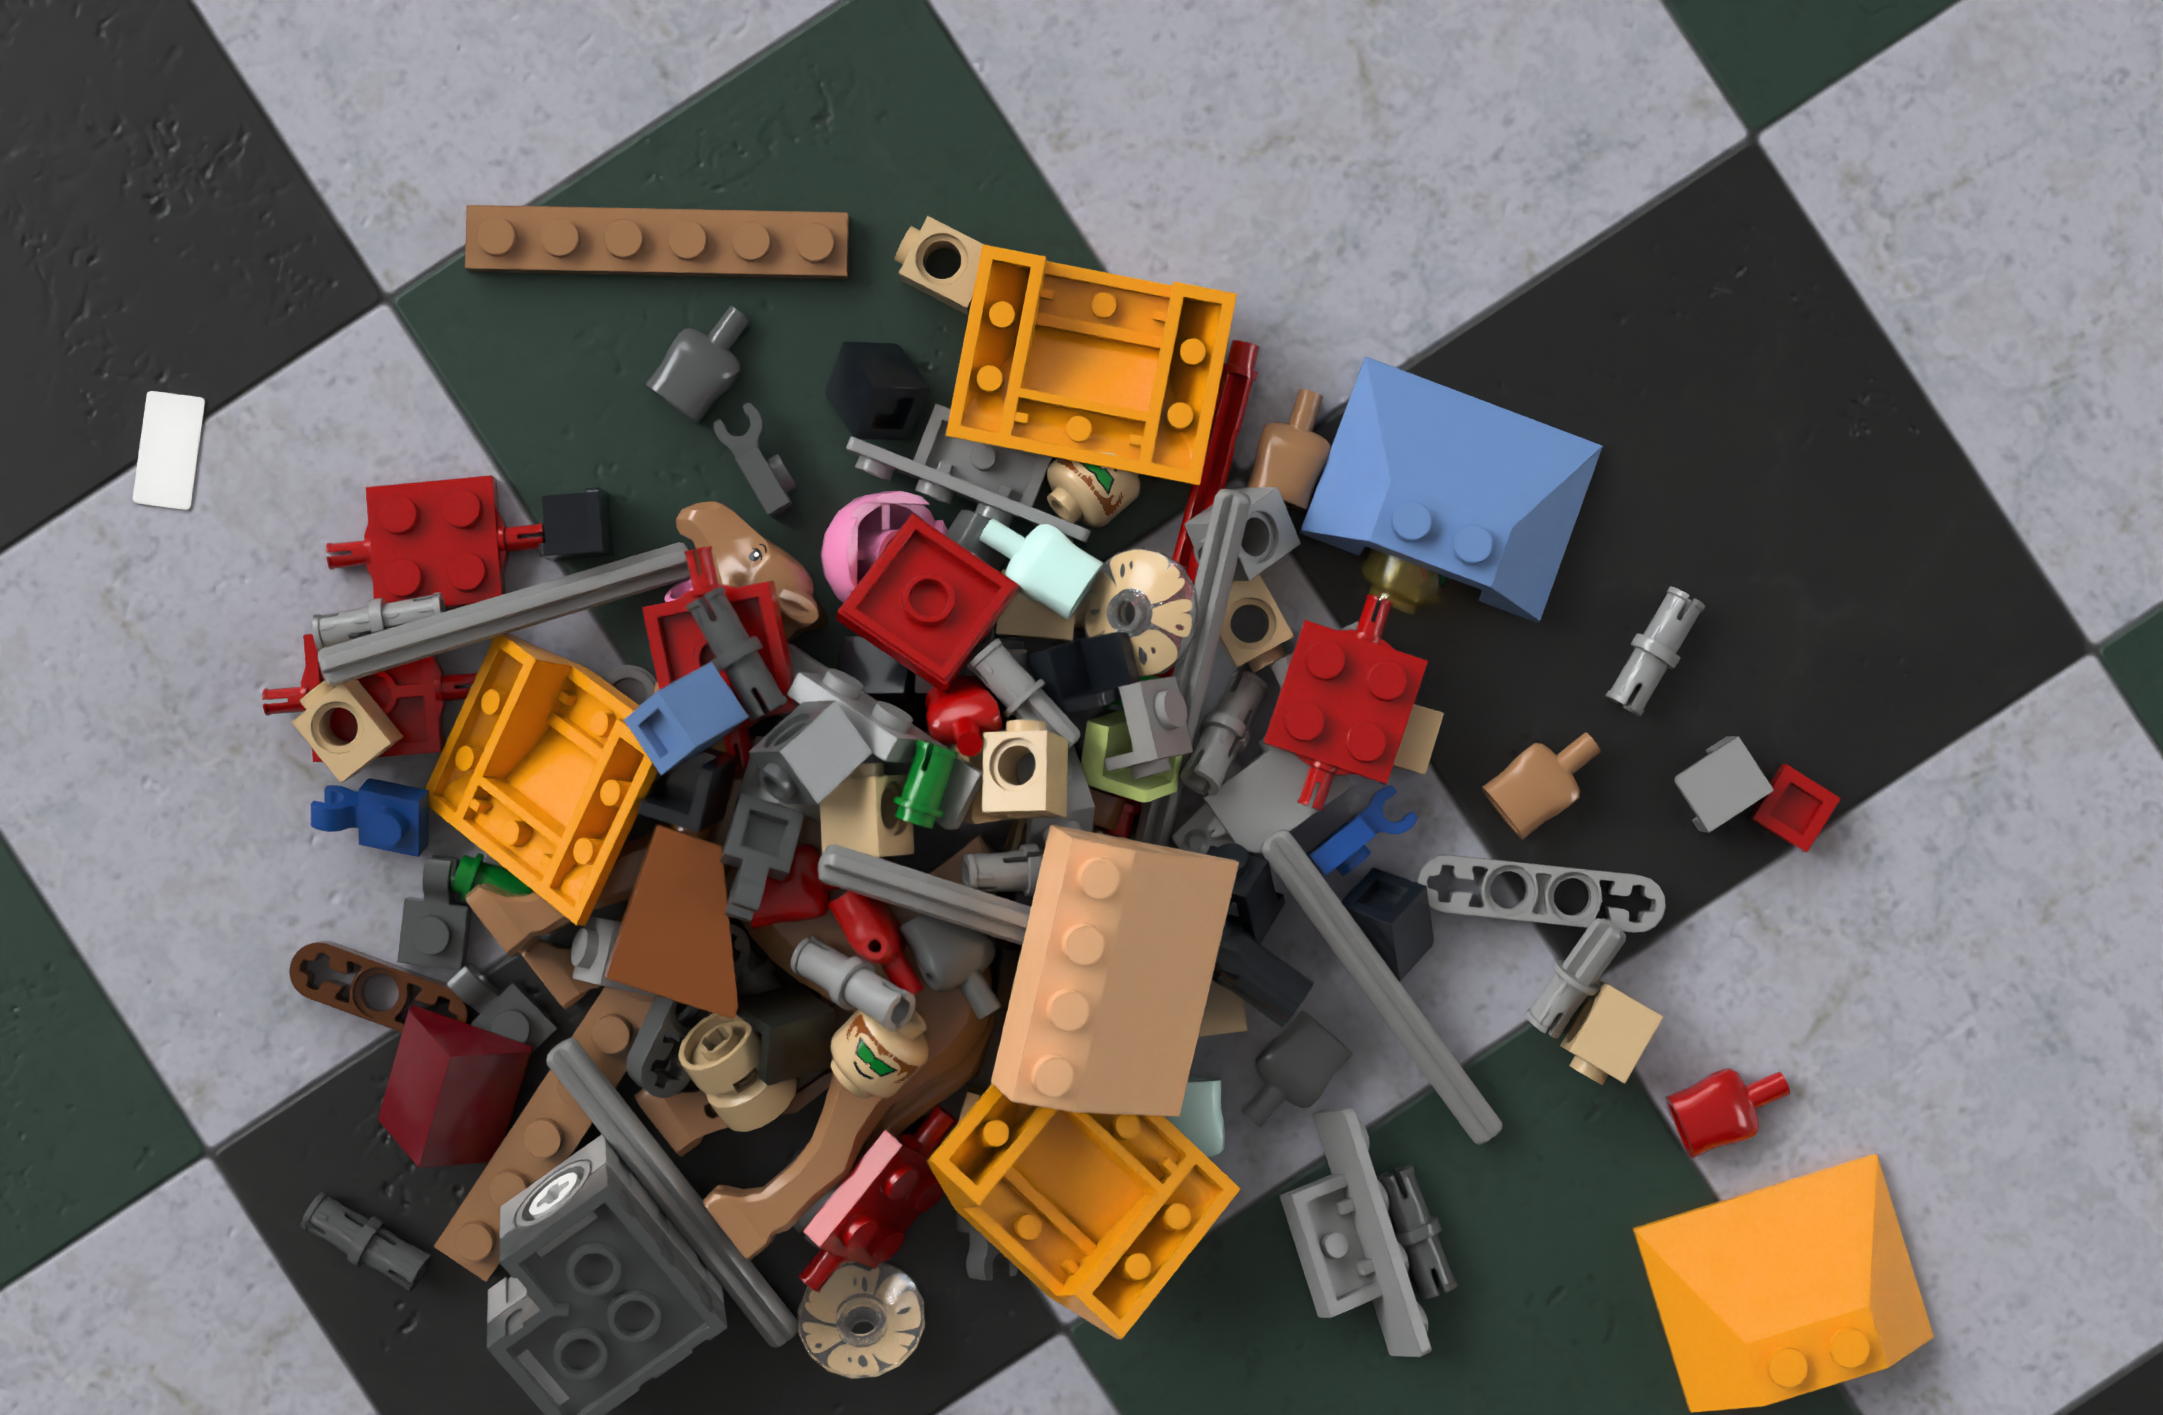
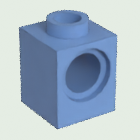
M710 662L658 690L626 717L624 721L660 775H663L714 746L749 716L713 663Z

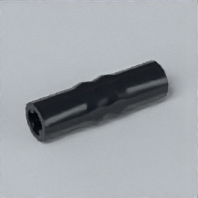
M1226 918L1212 980L1229 989L1280 1027H1283L1301 1005L1314 982L1262 946L1248 932L1236 927Z

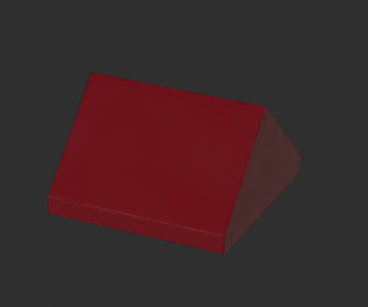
M412 1005L408 1010L378 1121L418 1168L490 1162L508 1134L533 1046Z

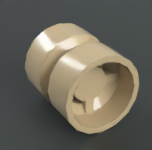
M713 1013L694 1026L684 1038L678 1054L680 1063L696 1086L706 1093L708 1102L727 1127L733 1131L740 1132L761 1128L775 1120L789 1106L796 1094L797 1080L795 1078L774 1085L765 1084L758 1077L762 1034L737 1015H735L734 1019Z

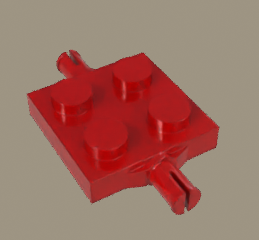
M493 475L365 487L368 525L364 534V540L327 543L326 553L331 556L326 558L330 570L366 566L373 582L374 599L384 598L386 603L441 592L445 599L447 610L506 594L504 572L509 559V552L539 549L538 544L545 543V538L542 537L545 536L544 523L507 527L499 511L497 479Z
M712 546L684 551L693 590L687 591L674 601L642 607L659 690L716 658L692 614L685 607L697 598H705L704 594L723 586L726 590V596L750 638L753 636L758 637L763 646L758 652L788 702L776 710L769 711V714L752 723L747 718L724 737L727 753L739 756L736 770L747 767L750 758L748 752L753 748L748 727L754 726L767 716L791 712L800 703L787 695L795 679L774 580L742 587L718 584L711 551ZM724 670L721 671V672H719V674H720L721 677L724 679V681L726 682V684H727V685L731 688V690L733 691V693H734L736 699L738 700V702L740 703V705L743 707V709H744L745 712L747 713V711H746V709L744 708V706H743L741 700L739 699L737 693L735 692V690H734L732 684L730 683L728 677L726 676Z
M1366 595L1367 599L1356 630H1335L1304 620L1263 742L1265 745L1294 754L1304 764L1310 766L1297 803L1308 807L1315 784L1319 783V788L1312 805L1313 809L1324 811V805L1334 775H1357L1383 785L1387 784L1428 663L1427 660L1397 651L1386 641L1380 639L1393 602L1382 599L1375 622H1372L1371 618L1379 598L1374 595Z
M313 634L303 635L306 667L300 683L301 687L263 689L262 700L288 699V702L263 704L266 716L306 711L300 700L325 681L319 666L318 651ZM437 654L358 678L357 680L403 735L401 740L379 757L441 753L445 746L443 715L447 701L466 699L471 688L459 689V686L473 684L477 673L444 675ZM335 708L330 717V726L333 733L341 740L353 741L358 731V723L355 716L347 709ZM312 749L313 762H323Z
M935 1105L933 1111L914 1134L898 1136L885 1129L811 1220L803 1232L821 1249L805 1269L798 1274L799 1278L807 1286L820 1293L822 1287L839 1266L850 1261L876 1269L881 1262L890 1259L900 1249L905 1239L904 1233L920 1213L929 1210L939 1201L944 1190L928 1165L927 1160L935 1152L934 1149L954 1124L958 1122L948 1111L941 1106Z

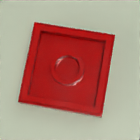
M912 513L837 611L836 620L944 693L1017 595L1020 585Z

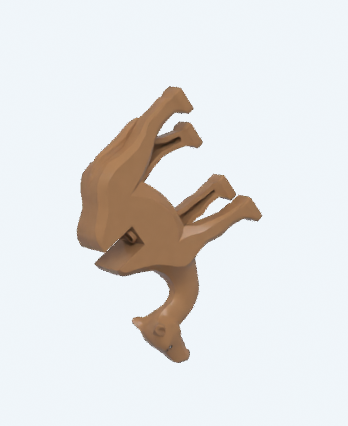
M716 501L701 502L680 511L676 518V528L679 533L692 540L696 549L712 546L711 551L718 584L742 587L774 580L787 643H790L803 631H815L827 624L828 618L824 607L817 598L813 579L804 566L783 548L762 536L723 503ZM656 682L654 687V694L659 690L658 682ZM750 734L753 747L756 738ZM724 738L710 747L727 753ZM746 768L735 770L724 819L709 826L711 831L708 840L719 843L722 846V851ZM804 817L796 846L810 844L817 849L822 857L821 824ZM664 821L659 822V824L670 827V823ZM653 829L646 836L624 843L593 910L630 899ZM981 833L930 873V875L963 885L961 875L963 854H989L996 852L984 833ZM891 856L877 857L895 863ZM724 864L728 902L738 867ZM485 882L483 885L478 884L465 895V899L471 909L510 957L522 954L530 967L565 1010L583 998L591 989L601 986L572 979L575 968L571 962L572 947L561 946L541 937L542 935L556 933L572 923V921L536 892L532 894L511 893ZM842 888L829 891L830 902L849 891ZM886 903L902 926L921 914ZM830 908L826 915L820 918L801 922L777 923L757 929L752 928L751 922L740 920L750 936L777 965L799 982L821 994L820 1000L836 1011L834 1034L858 1010L856 1008L846 1010L832 1002L827 990L809 979L797 975L791 968V958L797 945L806 937L811 940L813 935L824 940L825 944L849 958L858 956L848 943ZM625 911L617 920L618 922H622ZM906 945L904 953L924 988L914 994L916 999L914 1010L919 1013L926 1024V1030L923 1033L929 1046V1056L926 1064L898 1093L889 1098L871 1096L865 1099L854 1095L836 1078L832 1071L831 1063L830 1069L796 1078L798 1083L796 1094L789 1106L780 1115L797 1113L828 1089L823 1111L812 1138L797 1158L764 1187L741 1189L727 1185H718L703 1200L706 1209L746 1260L750 1261L769 1246L778 1233L788 1231L821 1197L843 1181L885 1129L899 1136L929 1109L947 1099L978 1075L995 1026V1011L979 1020L960 988L947 992H938L929 987L908 945ZM872 963L876 969V974L889 981L881 965ZM991 963L982 974L996 995L995 977ZM644 1089L634 1095L639 1106L680 1157L699 1145L706 1134L728 1128L708 1102L707 1095L702 1090H681L676 1095L667 1098L654 1097Z

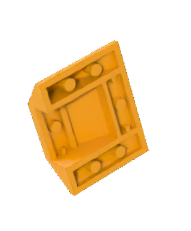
M982 244L946 436L1200 485L1237 294L1174 281L1173 285L1080 268L1047 261L1046 256ZM1099 452L1114 453V454H1116L1117 456H1115V455H1110V454L1099 453Z
M509 633L494 637L425 789L429 790V808L574 924L586 926L638 815L641 799L647 796L658 772L624 721L640 705L592 670Z
M993 1084L989 1086L927 1160L928 1165L953 1208L1048 1297L1116 1339H1123L1241 1189L1165 1116L1082 1113L1010 1101Z
M1875 1153L1632 1228L1684 1397L1691 1413L1762 1407L1887 1369L1934 1338L1878 1155Z

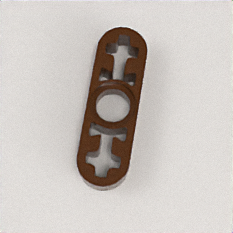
M319 941L302 947L296 952L290 964L289 974L294 988L304 997L402 1032L406 1020L402 1019L401 1015L411 1003L413 984L422 988L415 1000L428 1005H434L445 997L450 1000L448 1010L452 1014L457 1015L456 1020L469 1025L472 1020V1007L461 1000L447 983L332 941ZM325 953L330 956L328 967L346 975L353 973L354 963L361 965V970L356 974L350 985V1000L341 995L349 984L330 979L323 981L319 987L314 985L315 973L307 970L308 961L319 960ZM375 974L390 976L398 986V999L389 1010L375 1009L365 998V985L369 978Z

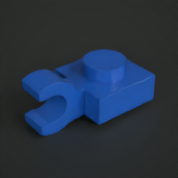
M368 778L358 789V792L343 786L327 785L324 789V802L313 801L311 803V827L327 832L359 828V845L419 857L428 846L429 790Z
M1385 786L1376 791L1365 808L1350 817L1306 853L1323 875L1327 876L1336 869L1343 877L1356 868L1372 853L1365 844L1374 838L1377 833L1401 834L1414 826L1418 816L1413 811L1408 812L1402 819L1396 822H1391L1385 818L1383 805L1387 799L1397 792L1393 786Z

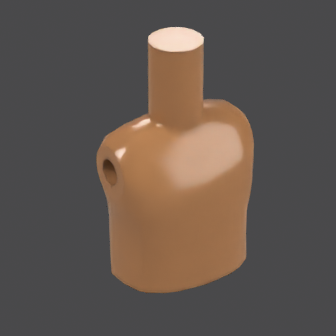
M1299 389L1289 423L1270 422L1264 425L1256 450L1254 467L1246 488L1278 487L1286 508L1300 512L1308 511L1315 486L1320 479L1331 449L1328 440L1313 432L1323 400L1321 394L1306 389Z
M1586 732L1557 755L1544 744L1534 743L1516 757L1503 772L1482 786L1481 789L1504 821L1523 840L1544 822L1557 816L1580 798V788L1573 774L1600 754L1601 749Z

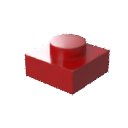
M1781 764L1770 782L1774 791L1758 801L1748 818L1801 852H1808L1841 798L1789 765Z

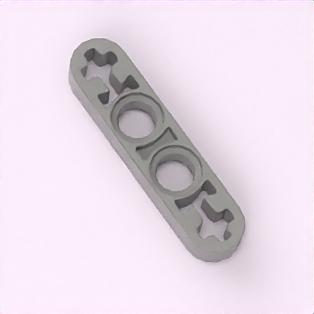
M1444 854L1435 855L1425 860L1418 868L1415 882L1427 886L1429 907L1444 913L1588 928L1592 921L1596 919L1602 903L1600 880L1610 881L1606 894L1629 896L1633 885H1640V895L1651 900L1649 911H1639L1637 921H1629V911L1625 909L1604 906L1606 919L1613 922L1624 932H1646L1655 927L1663 918L1666 908L1665 895L1657 883L1650 878L1628 873ZM1442 865H1451L1452 876L1459 879L1474 880L1472 868L1475 866L1484 867L1478 884L1481 905L1469 906L1473 893L1458 890L1450 891L1448 901H1438V891L1428 887L1429 876H1438L1441 873ZM1512 871L1522 877L1526 888L1525 896L1519 905L1513 908H1502L1493 901L1490 887L1497 875ZM1569 878H1576L1583 882L1589 894L1587 906L1575 915L1563 914L1554 903L1556 887L1560 882Z

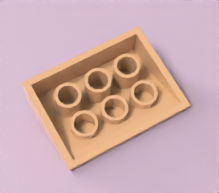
M1050 824L991 1083L1010 1101L1082 1113L1179 1117L1239 862Z

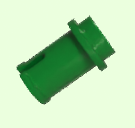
M917 739L915 745L917 748L902 795H894L892 802L898 804L895 817L933 829L936 817H944L945 811L939 808L954 761L957 759L959 752Z
M478 853L476 858L463 855L451 887L452 891L462 894L461 901L467 902L465 895L478 884L483 885L485 882L511 893H534L531 888L507 869L485 862V855Z

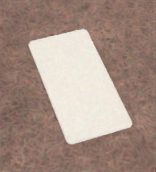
M149 391L147 393L132 498L134 503L181 510L190 509L205 406L203 398Z

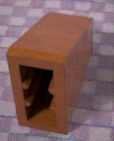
M655 822L605 970V977L618 983L734 1019L738 1009L730 922L729 916L724 915L727 905L724 863L720 862L722 846L717 842L708 840L711 827L696 832L670 824V827Z

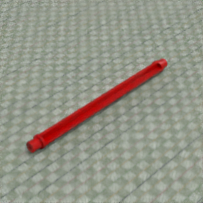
M1232 340L1227 362L1223 364L1200 485L1192 484L1170 565V567L1175 566L1179 570L1180 575L1178 578H1183L1185 583L1173 596L1160 602V606L1181 599L1191 601L1199 564L1195 559L1194 546L1184 524L1214 503V498L1219 490L1225 488L1235 451V442L1241 428L1252 383L1256 381L1258 372L1254 371L1260 347L1255 344L1241 340ZM1177 624L1175 626L1177 630L1184 629V627L1180 624ZM1154 625L1153 630H1158L1165 634L1175 644L1179 652L1182 637ZM1154 647L1151 648L1153 654L1156 652ZM1176 660L1161 672L1151 675L1161 678L1173 677ZM1110 793L1109 795L1126 801L1116 830L1113 831L1103 827V832L1129 839L1135 815L1141 814V802Z

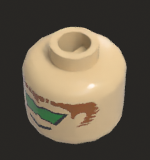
M1099 452V453H1104V454H1110V455H1115V456H1117V455L1114 454V453ZM1056 458L1047 470V480L1052 490L1047 496V500L1051 508L1061 519L1073 524L1079 521L1091 528H1100L1108 524L1138 497L1140 493L1139 474Z
M857 1010L832 1037L831 1053L833 1060L831 1061V1068L834 1075L846 1089L860 1098L867 1099L871 1096L889 1098L898 1093L928 1060L929 1046L923 1034L926 1030L923 1018L914 1010L910 1020L903 1028L898 1029L896 1027L895 1031L891 1032L878 1021Z

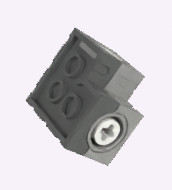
M603 1135L597 1137L500 1207L499 1263L511 1277L509 1279L505 1277L488 1289L487 1349L544 1415H605L638 1392L639 1386L652 1377L656 1379L693 1353L692 1349L706 1339L710 1341L727 1328L722 1285Z

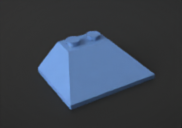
M1365 356L1299 533L1358 556L1365 546L1478 588L1482 590L1478 601L1539 623L1603 446Z

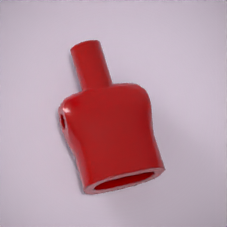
M957 676L944 693L934 686L927 693L926 719L930 737L942 745L956 744L958 751L964 756H974L981 751L984 732H999L1003 728L997 701L988 687L976 676Z
M812 845L796 846L789 874L784 881L767 877L759 909L753 913L751 920L753 929L783 922L807 921L826 915L829 909L828 903H830L829 891L841 888L823 883L819 879V871L817 869L821 856Z
M849 891L828 903L848 943L858 956L871 963L880 964L890 983L900 989H905L913 995L924 989L904 953L907 943L898 930L902 925L886 902Z
M1726 1068L1708 1075L1691 1087L1666 1096V1103L1688 1155L1691 1158H1696L1715 1148L1735 1144L1755 1136L1759 1130L1756 1109L1790 1095V1089L1780 1071L1746 1085L1738 1072Z

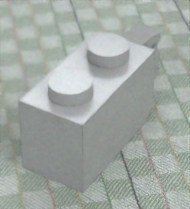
M1263 737L1258 741V744L1264 752L1244 767L1237 757L1232 760L1219 792L1212 796L1208 792L1202 796L1205 803L1171 835L1180 850L1206 854L1211 845L1219 847L1228 843L1239 844L1249 852L1261 853V844L1272 834L1282 829L1290 832L1319 811L1312 808L1319 783L1315 784L1308 807L1297 803L1310 766L1304 764L1292 753L1263 744L1265 739ZM1334 775L1324 806L1354 786L1346 775Z

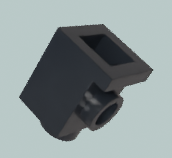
M1228 843L1219 847L1211 845L1206 855L1239 862L1229 903V908L1233 902L1236 903L1239 917L1227 914L1226 918L1236 927L1248 932L1261 944L1286 903L1284 894L1275 892L1268 860L1248 853L1239 844Z

